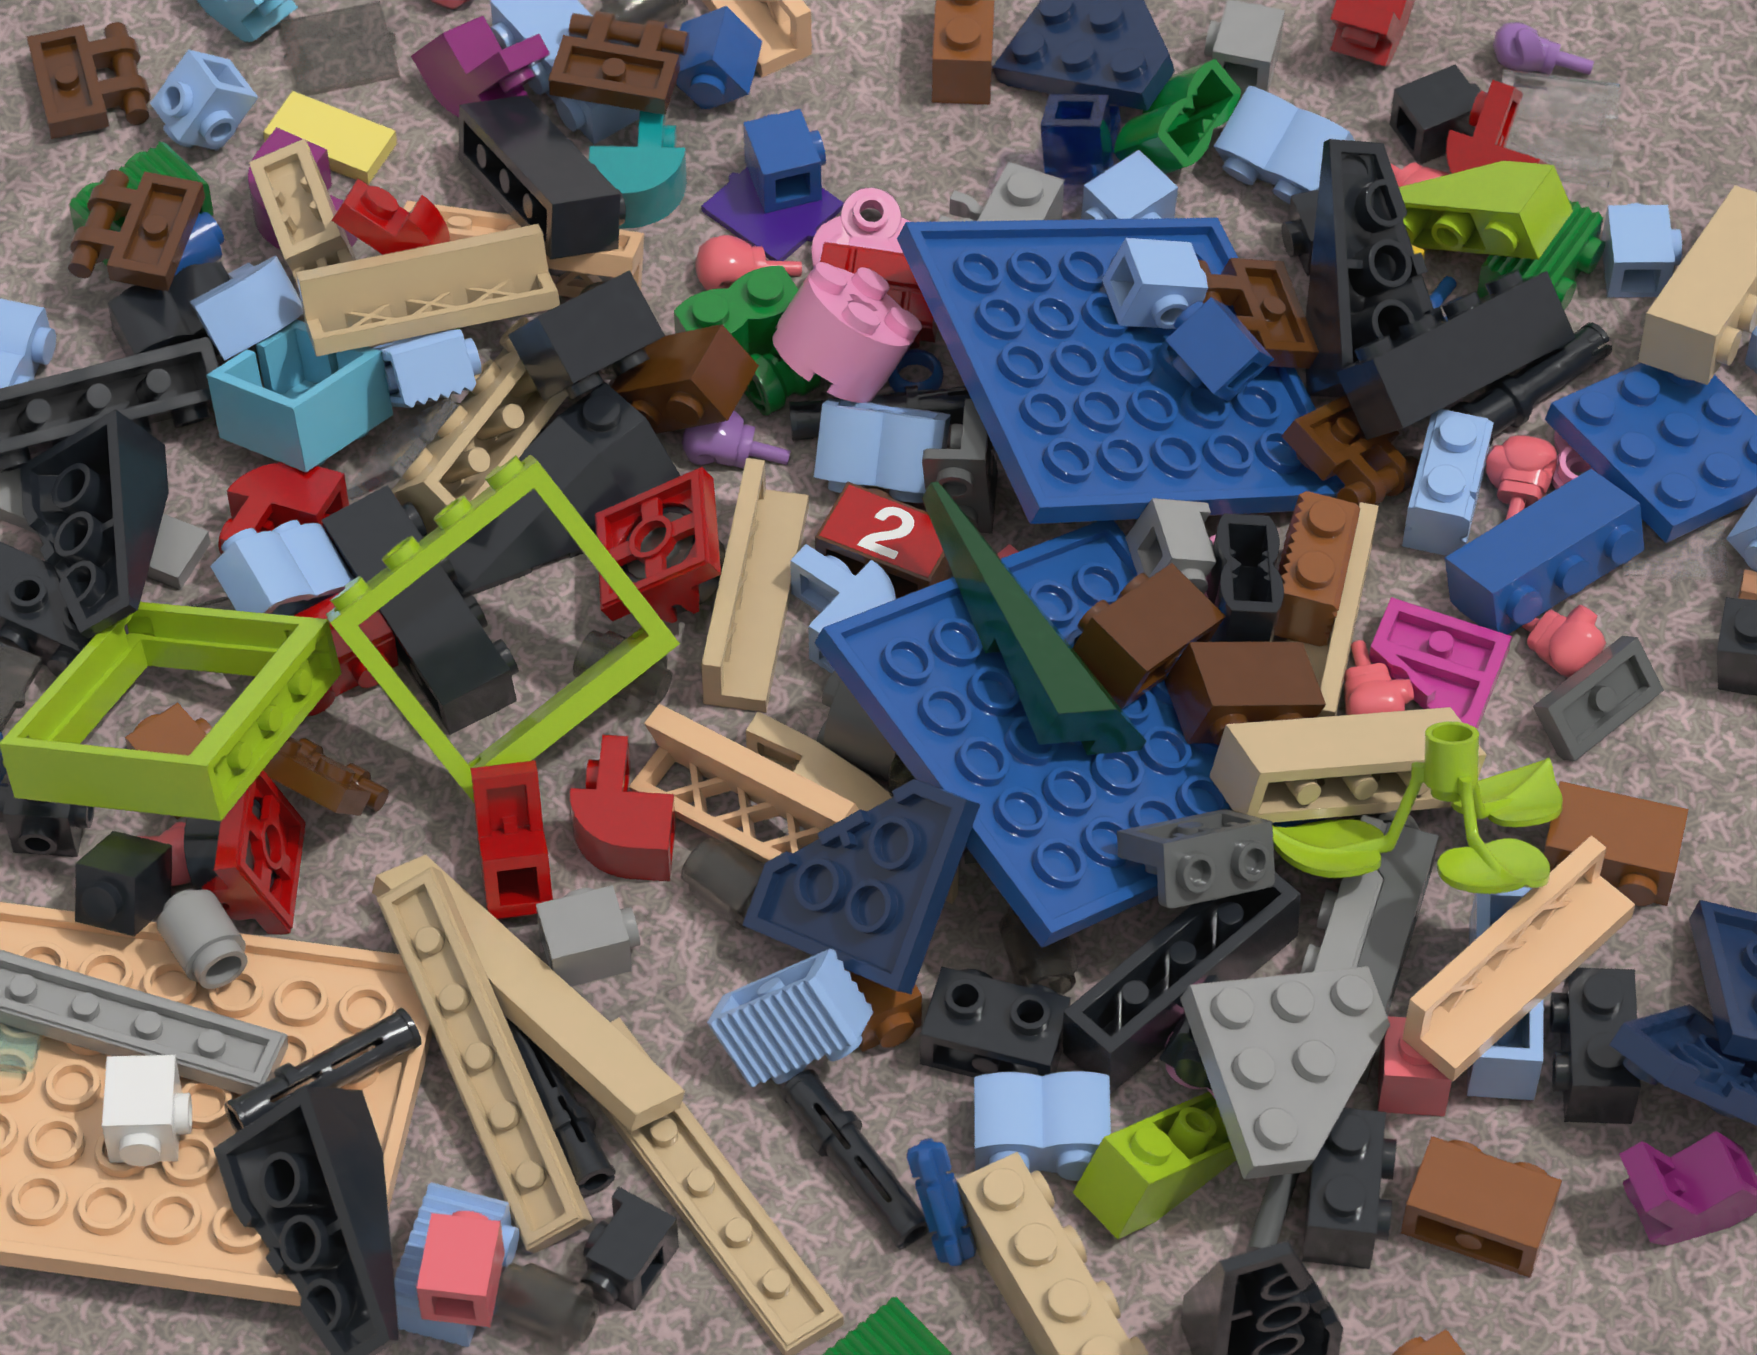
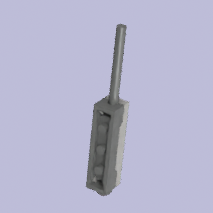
M1397 810L1381 813L1376 818L1362 815L1361 821L1376 826L1386 835ZM1409 815L1395 848L1391 852L1380 853L1381 866L1378 870L1359 876L1342 878L1338 892L1326 890L1317 921V928L1326 930L1321 947L1309 944L1301 973L1369 966L1386 1015L1388 1016L1432 873L1439 835L1419 830L1416 821ZM1378 1047L1358 1083L1367 1085ZM1299 1173L1269 1177L1246 1252L1277 1244Z

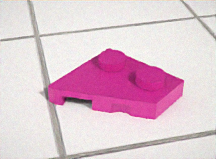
M1391 597L1371 644L1369 657L1372 664L1383 663L1388 667L1391 680L1410 679L1414 691V701L1423 709L1451 707L1462 723L1472 725L1478 730L1509 652L1512 636Z

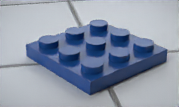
M1639 363L1552 402L1544 419L1598 474L1640 503L1641 518L1665 543L1750 504L1757 495V416L1716 375L1706 385L1694 380L1681 379L1673 373Z

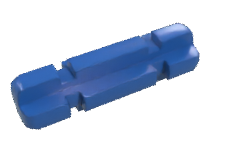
M932 1138L923 1139L918 1145L908 1149L907 1161L912 1177H920V1179L915 1181V1187L929 1233L937 1232L931 1237L937 1259L942 1263H949L951 1267L963 1264L964 1260L974 1257L976 1253L975 1241L971 1228H963V1226H967L968 1218L954 1173H946L951 1170L952 1166L945 1144L934 1142Z

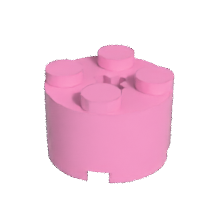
M818 262L779 319L775 327L778 329L773 335V344L783 360L807 381H810L816 373L832 383L827 393L846 401L865 403L870 402L878 391L882 389L915 340L922 326L913 314L901 308L896 301L886 294L889 290V284L876 272L860 267L854 274L833 267L830 264Z

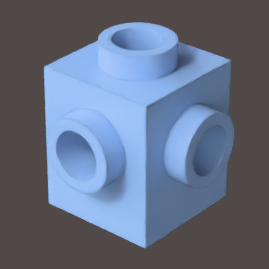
M188 49L175 69L168 75L165 83L150 104L165 123L164 131L173 141L187 148H192L195 145L217 150L223 147L234 135L236 128L259 97L230 59Z

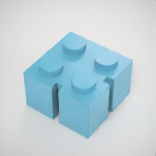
M297 319L256 344L264 388L261 384L256 354L247 349L207 374L219 437L304 472H308L315 466L322 465L327 458L354 440L366 436L371 429L393 415L382 351L367 346L316 357L305 322Z

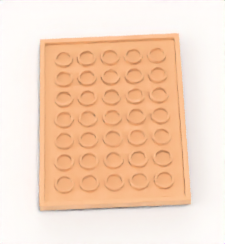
M0 902V950L285 1033L288 1038V1049L280 1066L291 1063L295 1067L332 1047L339 1041L390 1016L395 1010L399 1008L406 1010L418 1028L422 1041L421 1045L404 1052L368 1072L365 1076L339 1088L363 1091L383 1150L389 1212L433 1033L400 954L240 933L246 943L244 953L247 956V965L244 971L225 986L206 989L199 982L187 977L159 933L157 922H150L137 935L130 936L75 922L74 911ZM0 1023V1265L300 1306L301 1296L287 1275H277L265 1257L270 1250L261 1239L259 1233H257L255 1228H245L234 1213L213 1150L214 1147L236 1133L228 1120L224 1104L231 1099L234 1100L242 1096L241 1094L179 1076L182 1093H191L192 1132L191 1134H180L178 1161L156 1162L149 1166H133L125 1162L109 1163L102 1129L106 1060L107 1056L110 1055ZM371 1046L363 1050L362 1052L332 1067V1069H337L338 1067L348 1063L349 1061L372 1050L373 1048H375V1046ZM310 1079L304 1082L303 1084L295 1087L293 1090L271 1100L270 1102L274 1103L278 1101L279 1099L291 1094L298 1088L313 1082L315 1079Z

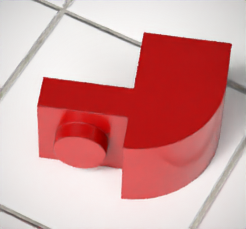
M1336 0L1330 19L1337 29L1330 51L1388 67L1407 27L1415 0Z
M1492 80L1488 93L1484 91L1478 93L1469 118V125L1476 127L1473 137L1452 130L1449 131L1447 161L1451 174L1500 161L1547 164L1539 158L1505 148L1524 93L1514 86Z
M357 179L331 220L381 253V255L450 242L449 230L443 216L425 196L421 195L411 211L408 212L399 206L397 200L388 191L377 186H369L360 179Z
M282 462L264 465L245 473L226 490L231 519L225 522L220 532L219 552L221 555L224 553L221 547L228 538L248 528H254L257 533L272 531L292 520L299 521L300 525L319 523L323 526L322 519L349 505L345 474L319 466L304 472Z
M602 735L600 759L588 760L586 789L570 788L575 842L582 855L593 866L607 874L626 879L670 881L676 832L674 794L628 791L631 771L628 736Z
M536 760L470 768L477 841L487 911L496 919L537 914L536 904L553 900L549 856L543 829Z

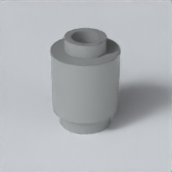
M184 890L175 894L166 902L158 918L157 929L187 977L199 982L206 989L219 988L235 980L247 965V956L244 953L246 943L215 894L209 890Z

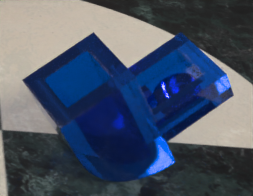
M1049 94L1040 124L1045 174L1063 179L1064 185L1084 186L1113 167L1114 146L1121 127L1119 106H1109L1108 95Z

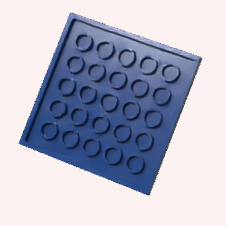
M1218 218L905 222L897 237V241L1030 524L1138 519L1152 498L1208 503L1211 511L1210 515L1294 511L1299 494L1305 491L1337 498L1338 492L1345 487V484L1337 475L1322 481L1315 472L1306 468L1299 461L1295 450L1282 438V434L1295 419L1316 410L1295 368L1267 366L1228 402L1214 395L1204 383L1197 389L1194 388L1174 367L1171 361L1178 354L1168 344L1166 339L1177 329L1120 326L1117 322L1102 279L1125 238L1191 242L1197 260L1206 261L1211 274H1221L1229 259L1238 258ZM1226 305L1236 315L1233 306Z
M1114 520L1097 521L1001 558L1072 648L1082 634L1077 628V624L1085 613L1103 599L1109 604L1115 602L1124 587L1137 576L1125 538L1126 535ZM954 577L825 626L814 642L916 780L931 784L980 804L965 846L1041 948L1158 896L1157 874L1147 873L1145 871V864L1118 857L1117 831L1222 809L1233 811L1210 778L1219 746L1215 743H1186L1164 680L1122 709L1146 739V743L1141 751L1086 755L1081 741L1039 745L1001 652L985 653ZM1327 818L1274 822L1272 825L1293 827L1324 821Z

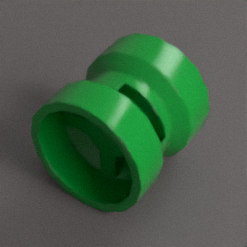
M773 344L770 353L764 355L753 353L750 355L759 367L744 393L762 415L768 416L783 408L786 398L790 397L791 394L804 396L819 388L821 376L815 373L811 380L807 381L783 360Z

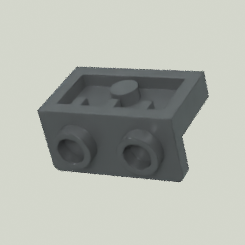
M965 399L963 424H952L950 449H925L923 451L922 466L925 491L931 482H939L980 533L993 534L998 478L996 450L972 399Z
M1222 809L1117 831L1118 857L1145 864V871L1147 873L1157 874L1158 901L1161 906L1167 908H1176L1269 888L1275 883L1273 825L1270 820Z

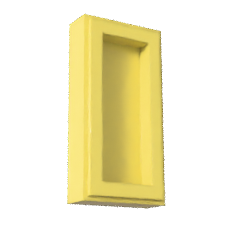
M294 91L291 92L263 131L265 141L277 127L327 149L330 170L355 180L360 179L367 185L370 184L397 145L395 130Z

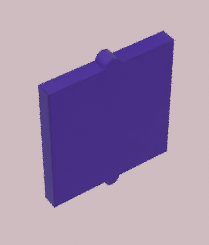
M746 167L739 174L731 173L729 175V182L701 206V211L735 236L749 243L751 247H763L765 257L770 261H785L806 241L813 242L817 230L821 225L832 220L841 212L844 202L822 188V200L764 213L749 170Z

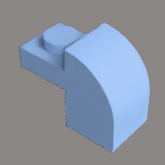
M277 255L256 266L248 262L228 273L231 280L190 301L216 351L224 361L273 335L303 314L301 300Z
M805 544L790 560L791 594L820 612L808 626L809 659L828 672L833 673V667L814 643L822 628L895 600V591L886 572L873 560H870L855 576L840 559L831 555L824 556Z

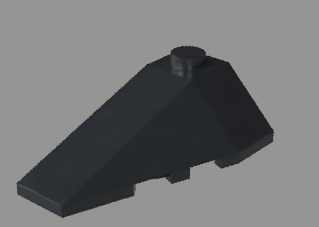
M1328 139L1323 142L1306 308V320L1319 351L1309 369L1305 368L1306 387L1309 396L1339 398L1345 396L1346 393L1337 375V371L1358 361L1354 350L1387 335L1390 336L1392 343L1403 338L1399 327L1427 314L1433 313L1436 321L1444 317L1441 307L1433 308L1422 274L1428 272L1422 253L1415 254L1403 222L1407 210L1383 143Z
M606 382L599 385L561 413L519 457V460L523 461L526 457L532 455L538 460L595 535L596 513L680 476L646 417ZM532 489L447 557L457 575V580L452 583L460 595L464 596L469 592L475 595L528 575L532 572L533 567L569 554L570 558L584 553L536 491Z
M115 409L29 460V463L20 466L23 515L28 526L38 533L43 543L40 551L45 561L55 568L60 579L59 591L80 634L88 639L138 611L169 493L165 445Z
M306 1086L214 1147L213 1150L234 1213L245 1228H255L257 1233H259L261 1239L270 1250L265 1258L277 1275H287L301 1296L300 1310L331 1355H377L399 1341L383 1150L362 1090Z
M1288 1240L1218 1261L1183 1297L1180 1324L1192 1355H1339L1344 1330L1340 1318Z

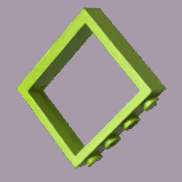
M515 455L503 466H497L485 477L486 482L490 485L486 490L470 502L463 495L448 504L433 518L438 525L436 529L419 542L413 536H409L398 543L382 558V561L387 566L367 583L361 576L347 583L344 586L345 589L330 600L335 608L326 614L331 625L473 803L470 768L532 761L680 644L538 460L532 455H529L523 461H520ZM534 489L641 628L467 763L358 625Z
M140 602L138 611L96 634L0 741V750L3 757L2 763L7 770L14 798L222 821L342 674L329 620ZM126 624H127L128 631H129L128 634H126L125 628H124ZM148 666L255 676L189 756L81 744Z

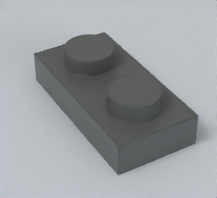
M1621 636L1533 705V708L1557 755L1563 760L1576 761L1663 692L1664 689L1638 637Z

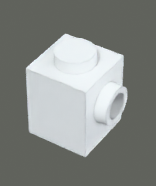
M176 1055L107 1056L102 1129L109 1163L125 1162L133 1166H149L156 1162L178 1161L180 1134H191L192 1098L191 1093H182Z

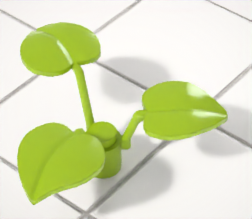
M1440 722L1429 726L1425 731L1424 762H1414L1411 764V780L1386 835L1376 826L1364 821L1353 819L1325 820L1293 827L1273 826V847L1289 864L1315 876L1346 878L1376 871L1381 866L1380 853L1391 852L1395 848L1420 788L1425 783L1426 786L1431 788L1430 793L1433 798L1444 802H1451L1453 810L1463 814L1466 839L1469 847L1447 850L1439 856L1437 861L1438 875L1446 884L1458 890L1479 894L1505 893L1519 890L1523 887L1538 888L1547 885L1550 879V865L1545 855L1533 845L1519 839L1505 838L1485 844L1479 836L1476 819L1488 818L1494 824L1503 827H1528L1547 823L1556 819L1561 814L1562 794L1556 783L1550 758L1478 780L1479 731L1474 726L1462 722Z

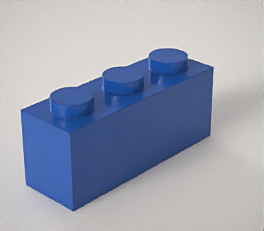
M1593 469L1587 470L1446 556L1445 565L1450 602L1477 625L1503 634H1510L1645 550L1640 503Z

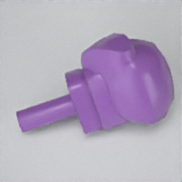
M1505 23L1495 32L1493 48L1497 61L1511 71H1539L1550 75L1554 66L1557 65L1590 75L1594 63L1592 60L1560 51L1561 44L1538 36L1537 30L1524 23Z
M733 411L728 421L686 428L682 439V446L689 461L700 466L716 462L717 464L731 467L734 465L744 469L748 456L787 465L791 451L753 441L755 427L747 424L743 425L744 419L735 411Z

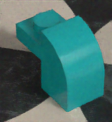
M640 111L638 147L590 146L589 161L597 167L598 171L616 189L620 190L624 198L626 218L625 222L619 225V228H639L656 223L672 213L682 201L687 188L685 148L677 147L676 125H665V115Z

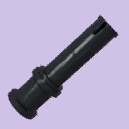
M1588 322L1574 333L1576 339L1537 358L1513 376L1505 375L1486 385L1485 392L1469 403L1460 401L1449 410L1488 418V420L1494 422L1490 446H1492L1493 437L1509 426L1518 428L1527 422L1532 414L1533 407L1541 400L1553 394L1593 364L1608 357L1612 352V345L1606 344L1600 349L1598 347L1610 341L1609 336L1599 325Z

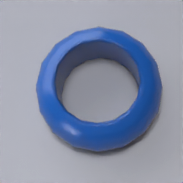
M911 349L907 350L888 378V381L894 392H905V386L917 385L918 390H935L941 387L944 372L941 362L933 354L925 350ZM909 365H922L928 368L932 375L921 382H909L903 379L899 372Z

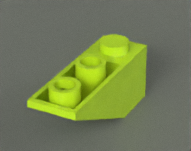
M1500 161L1399 187L1407 210L1403 222L1411 244L1419 248L1538 260L1573 212L1555 166L1548 164Z
M1208 1091L1103 1137L1072 1193L1117 1240L1155 1223L1237 1160L1216 1099Z

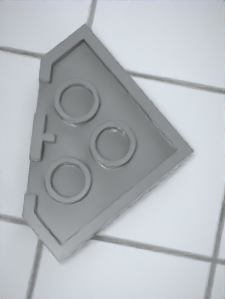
M1369 966L1190 985L1180 999L1243 1179L1305 1172L1318 1155L1390 1026Z

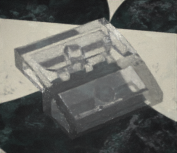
M1504 69L1502 83L1514 86L1524 93L1505 148L1539 158L1548 165H1554L1561 182L1609 188L1621 84Z

